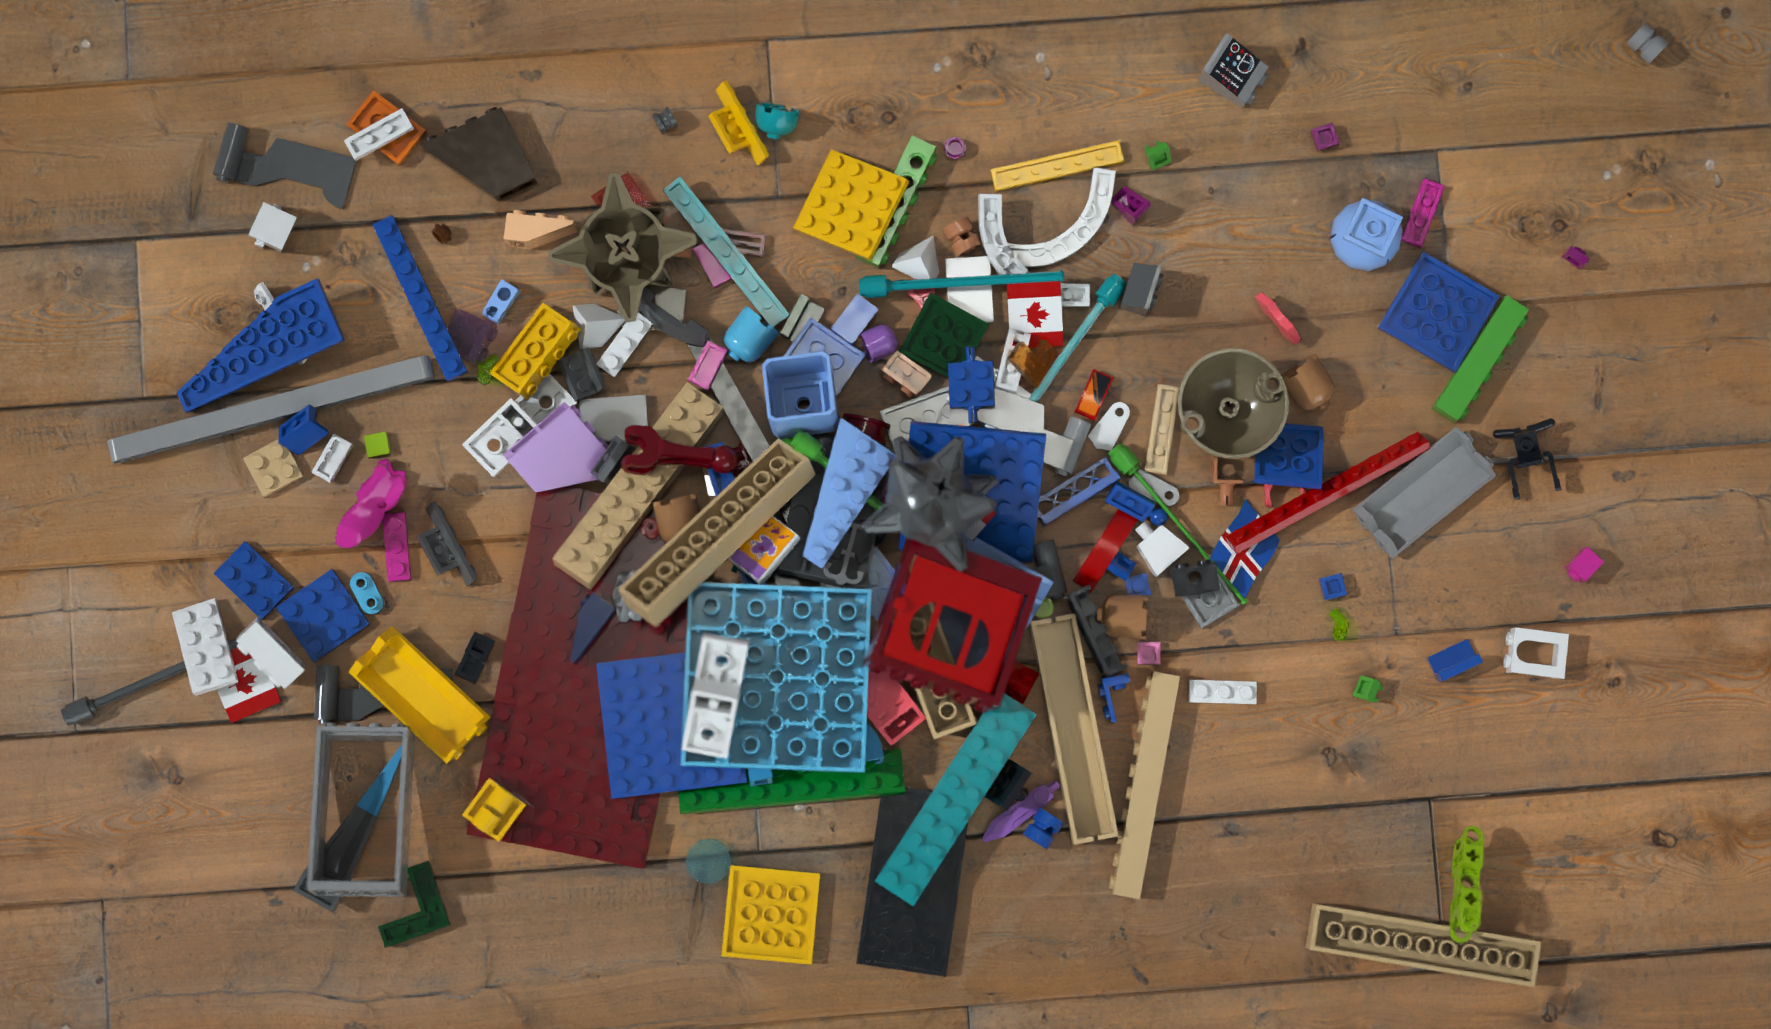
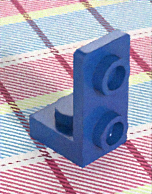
M1128 673L1101 679V684L1098 685L1100 697H1104L1106 706L1103 707L1106 720H1110V723H1115L1116 717L1109 687L1112 686L1113 690L1126 688L1125 683L1130 682Z

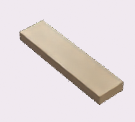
M1157 385L1144 469L1147 473L1167 475L1180 387Z

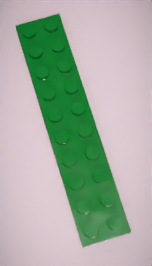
M901 748L883 750V763L875 764V760L866 761L865 772L771 769L773 783L750 787L748 768H746L747 782L679 790L680 814L905 794Z

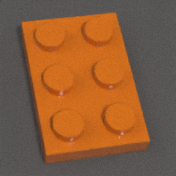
M373 90L346 125L355 133H358L399 109ZM409 117L408 119L414 129L378 149L399 166L427 132Z

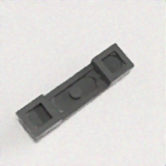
M644 287L639 309L654 326L682 342L705 346L709 331L691 319L686 325L656 305L654 303L655 294Z

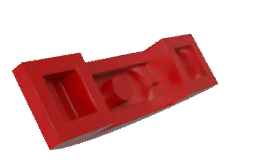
M1118 509L1072 581L1081 587L1090 585L1091 589L1088 591L1092 592L1138 519Z

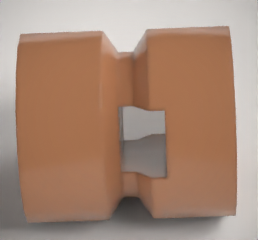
M968 217L958 219L943 229L947 240L953 243L951 248L956 258L967 255L982 245L977 233H972L973 226Z

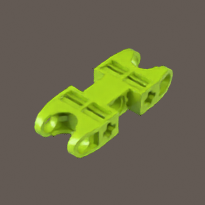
M1476 826L1466 827L1462 832V836L1455 842L1453 847L1452 879H1454L1453 899L1450 902L1449 928L1451 938L1458 943H1465L1469 940L1472 932H1475L1479 927L1481 918L1482 890H1479L1480 870L1483 867L1484 835L1481 829ZM1467 832H1475L1478 835V841L1473 842L1472 839L1468 838ZM1462 881L1468 882L1471 888L1464 886ZM1459 927L1466 933V937H1458L1455 933V928Z

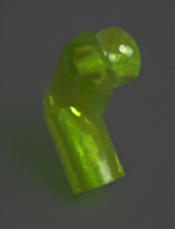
M495 353L478 365L477 380L482 385L490 383L492 378L490 372L500 360Z

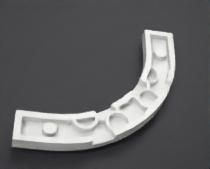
M1094 168L1089 198L1085 209L1076 223L1063 234L1045 243L1033 245L1008 243L1013 256L1026 268H1037L1057 263L1080 250L1095 235L1107 214L1112 198L1116 171Z
M979 194V231L985 252L999 275L1031 273L1013 256L1008 247L1002 226V194ZM1061 283L1062 307H1089L1090 284Z

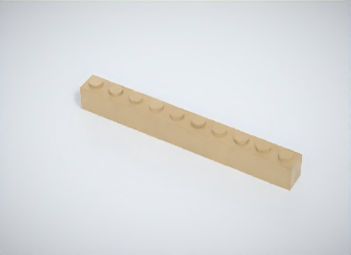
M1153 671L1151 676L1147 675L1145 689H1148L1147 698L1143 697L1141 711H1144L1143 720L1138 721L1137 733H1140L1139 742L1134 743L1133 755H1136L1135 764H1131L1129 770V777L1132 778L1131 787L1127 786L1125 792V800H1128L1127 809L1123 808L1121 814V822H1124L1123 831H1119L1117 836V844H1120L1119 854L1115 853L1112 866L1116 867L1115 876L1111 875L1108 889H1112L1111 894L1135 899H1140L1180 676Z

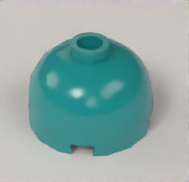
M773 103L756 104L755 120L757 126L761 131L767 133L768 138L780 139V135H788L797 127L800 110L791 107V111H787L785 105Z

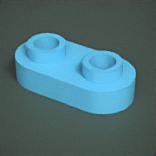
M364 572L353 575L350 586L362 610L371 615L380 613L384 608V599L373 578ZM360 579H363L365 581V585L363 587L358 586V581ZM370 599L375 600V605L373 607H369L368 601Z

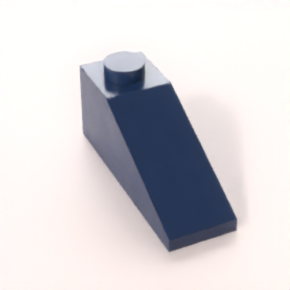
M592 593L591 596L587 594L580 603L582 608L579 611L570 659L574 664H577L616 612L614 607L595 593Z

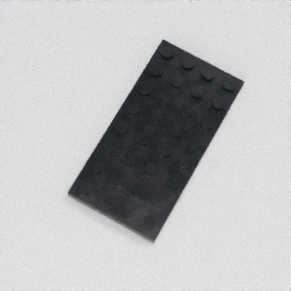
M905 787V794L880 797L856 964L946 977L968 822L914 906L875 882V879L932 793L931 790Z

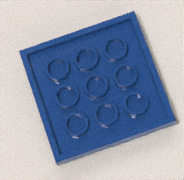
M1422 252L1380 322L1378 329L1455 373L1500 296L1429 254Z

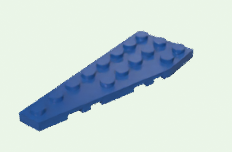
M316 278L276 297L265 311L257 315V318L248 327H245L221 350L222 352L214 359L212 358L202 371L195 374L177 392L185 413H190L345 341L320 279Z

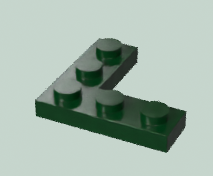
M430 861L408 868V874L421 911L378 926L385 948L451 925Z

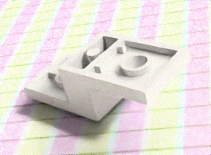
M549 374L543 379L536 393L528 401L521 396L515 401L510 398L462 445L495 477L509 464V461L503 456L507 450L563 402L569 407L571 405L576 406L578 403ZM546 396L551 397V407L542 408L540 405L541 399ZM494 439L499 440L501 445L500 449L496 452H492L488 448L489 442Z
M703 633L682 750L727 758L749 641ZM723 655L728 658V662L720 663L716 660V657ZM704 729H711L715 734L706 736L702 731Z

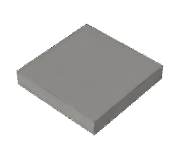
M1219 574L1220 591L1182 596L1183 601L1201 629L1240 606ZM1202 576L1191 583H1200L1202 580Z

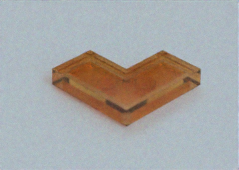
M1041 340L1034 352L1024 342H1018L1007 359L1032 388H1038L1059 354L1047 340Z

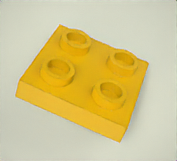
M489 778L462 815L482 832L500 842L527 804Z

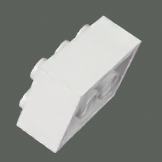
M259 617L238 635L236 641L238 642L237 647L245 655L249 653L254 658L253 663L261 671L266 670L270 674L269 679L278 688L282 686L285 689L305 670L306 664Z

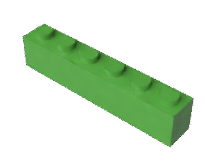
M1508 295L1501 299L1468 350L1457 371L1452 375L1431 409L1453 423L1465 418L1469 412L1468 404L1470 401L1474 402L1481 393L1479 387L1482 382L1486 384L1492 376L1491 368L1494 364L1498 365L1505 354L1502 351L1505 346L1510 347L1517 336L1514 332L1518 327L1522 328L1526 323L1528 308Z

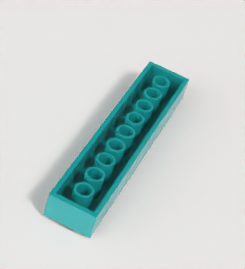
M1004 693L998 708L981 715L875 879V882L914 906L1037 714Z

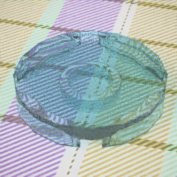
M700 840L692 845L687 853V870L698 882L705 884L716 883L723 879L730 870V852L718 840Z

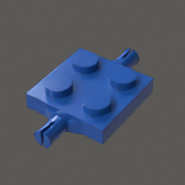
M966 347V361L948 363L950 409L968 410V423H978L977 410L983 407L995 406L993 361L981 362L975 360V347H971V356L970 348Z

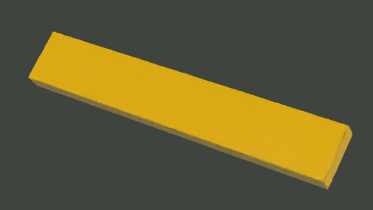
M1117 140L990 169L995 192L1086 172L1094 168L1124 163L1120 141Z

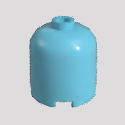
M747 306L740 312L724 335V343L729 349L727 354L737 362L739 359L745 362L756 361L780 334L765 321L761 323L762 317Z

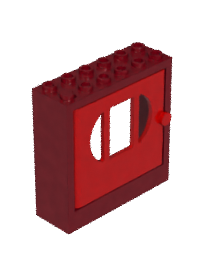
M906 538L863 665L867 666V670L870 672L889 674V678L902 682L903 679L911 682L910 686L920 690H923L924 687L932 690L933 695L943 698L945 695L952 697L955 703L974 705V709L979 712L987 713V711L998 708L1042 578L966 550L968 568L959 572L934 546H926L921 542ZM914 555H917V556L915 557V560H914V563H913V566H912V569H911V572H910V575H909L907 584H906V586H905L903 595H902V597H900V596H901V593H902V590H903V587H904V584H905V581H906V578H907V575H908V572H909V569H910V567H911V564H912ZM934 602L935 608L921 649L917 651L910 638L911 620L922 606ZM943 605L972 615L956 666L927 656ZM895 610H897V613H896V616H895V618H894V621H893V624H892V627H891V630H890V633H889V636H888L886 645H885V647H884L883 653H882V655H880V654H881V651H882V648H883V645H884V642H885V639H886V636H887V633H888V630H889V627H890V625H891V622H892V619H893ZM982 620L989 634L987 653L977 665L965 669L964 663L978 622Z

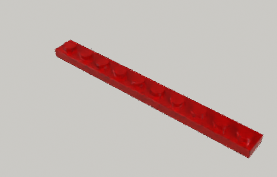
M1419 432L1411 434L1407 438L1322 483L1321 489H1311L1260 518L1253 520L1249 524L1236 529L1225 536L1226 541L1238 554L1429 450V441Z

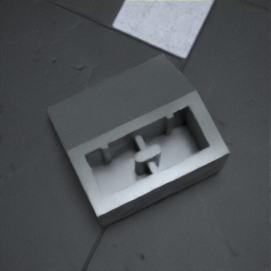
M1134 263L1119 309L1145 316L1147 311L1151 312L1157 299L1154 291H1158L1164 274L1160 273L1162 267Z

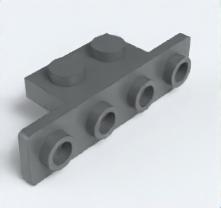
M434 501L428 505L426 511L435 528L419 534L417 539L437 576L457 568L468 587L477 580L476 571L472 565H469L464 548L456 541L453 528L450 525L448 526L443 509Z

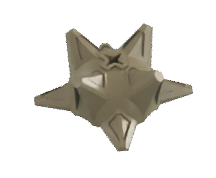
M611 173L608 177L601 208L586 217L579 236L549 250L548 257L549 261L583 269L588 276L592 292L599 296L611 291L625 322H635L644 287L654 285L670 288L673 282L665 265V260L697 244V237L693 233L662 226L665 210L661 207H641L634 204L620 174ZM623 246L627 247V253L622 249Z

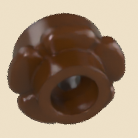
M435 224V228L431 232L436 240L441 244L451 241L450 235L452 232L445 224L441 226Z

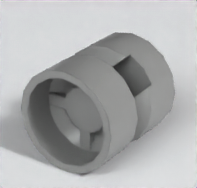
M1646 22L1626 44L1634 51L1640 50L1641 58L1649 64L1669 42L1661 35L1655 36V29Z

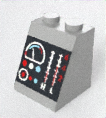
M1226 33L1202 70L1198 81L1243 108L1246 103L1250 105L1257 93L1254 92L1256 86H1262L1267 79L1268 74L1265 72L1268 66Z

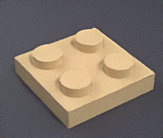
M278 439L243 458L264 498L304 477L291 450L279 444Z

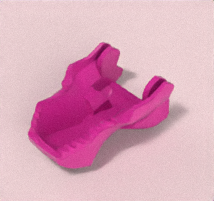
M388 459L379 460L372 476L357 491L359 502H355V505H352V508H349V511H346V514L340 520L341 523L337 527L335 544L342 548H351L362 543L376 531L383 520L384 512L398 504L405 490L407 480L403 470L395 471Z

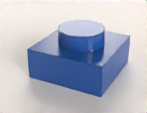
M1117 552L1107 570L1126 581L1137 563Z
M1146 573L1130 576L1126 581L1124 580L1128 595H1151Z
M1342 573L1319 579L1324 601L1347 595Z

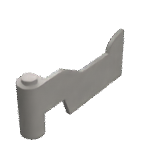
M994 388L995 406L983 407L977 410V420L1002 430L1045 433L1046 443L1043 463L1054 468V473L1063 477H1066L1067 474L1072 475L1091 424L1081 419L1070 417L1063 436L1044 429V405ZM963 408L953 409L948 421V425L964 424V426H971L973 423H968V410Z

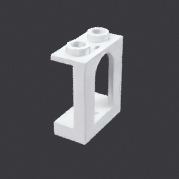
M1516 627L1511 628L1510 632H1507L1506 645H1509L1508 654H1505L1503 661L1506 673L1564 679L1569 634ZM1523 641L1554 644L1552 666L1521 661L1517 656V646Z

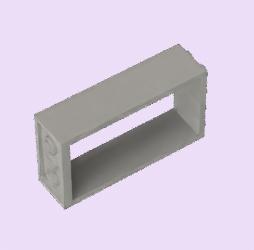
M324 723V726H317L307 890L313 895L406 897L415 735L408 727H405V724L395 723L392 724V727H383V724L370 723L369 727H360L358 723H347L346 726H337L336 723ZM331 741L402 742L395 882L323 881Z

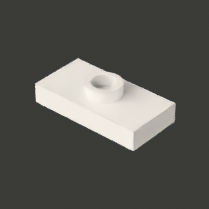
M333 433L312 473L332 484L354 445Z

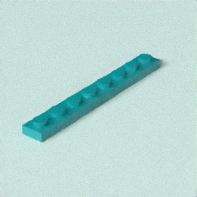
M679 177L664 188L663 192L765 321L775 328L786 320L790 314L684 180Z

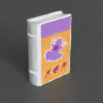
M772 516L730 556L729 560L759 585H763L789 552L794 549L800 537Z

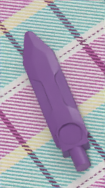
M1056 780L1048 786L1045 784L1037 786L1028 793V796H1024L1026 798L1024 801L1016 802L1008 811L995 818L982 837V841L987 842L1005 837L1034 815L1039 807L1043 808L1047 805L1050 799L1054 797L1052 793L1061 786Z

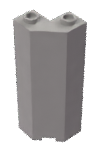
M1455 427L1432 445L1429 450L1422 453L1352 509L1362 527L1370 531L1376 539L1374 542L1392 559L1496 476L1492 469L1494 466L1493 462L1487 456L1482 457L1476 452L1472 444L1474 440L1467 431L1462 432Z

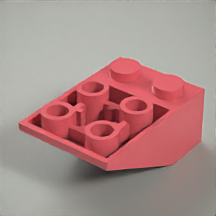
M868 671L867 716L890 746H892L923 722L926 717L898 681L890 679L887 673L881 672L876 674Z

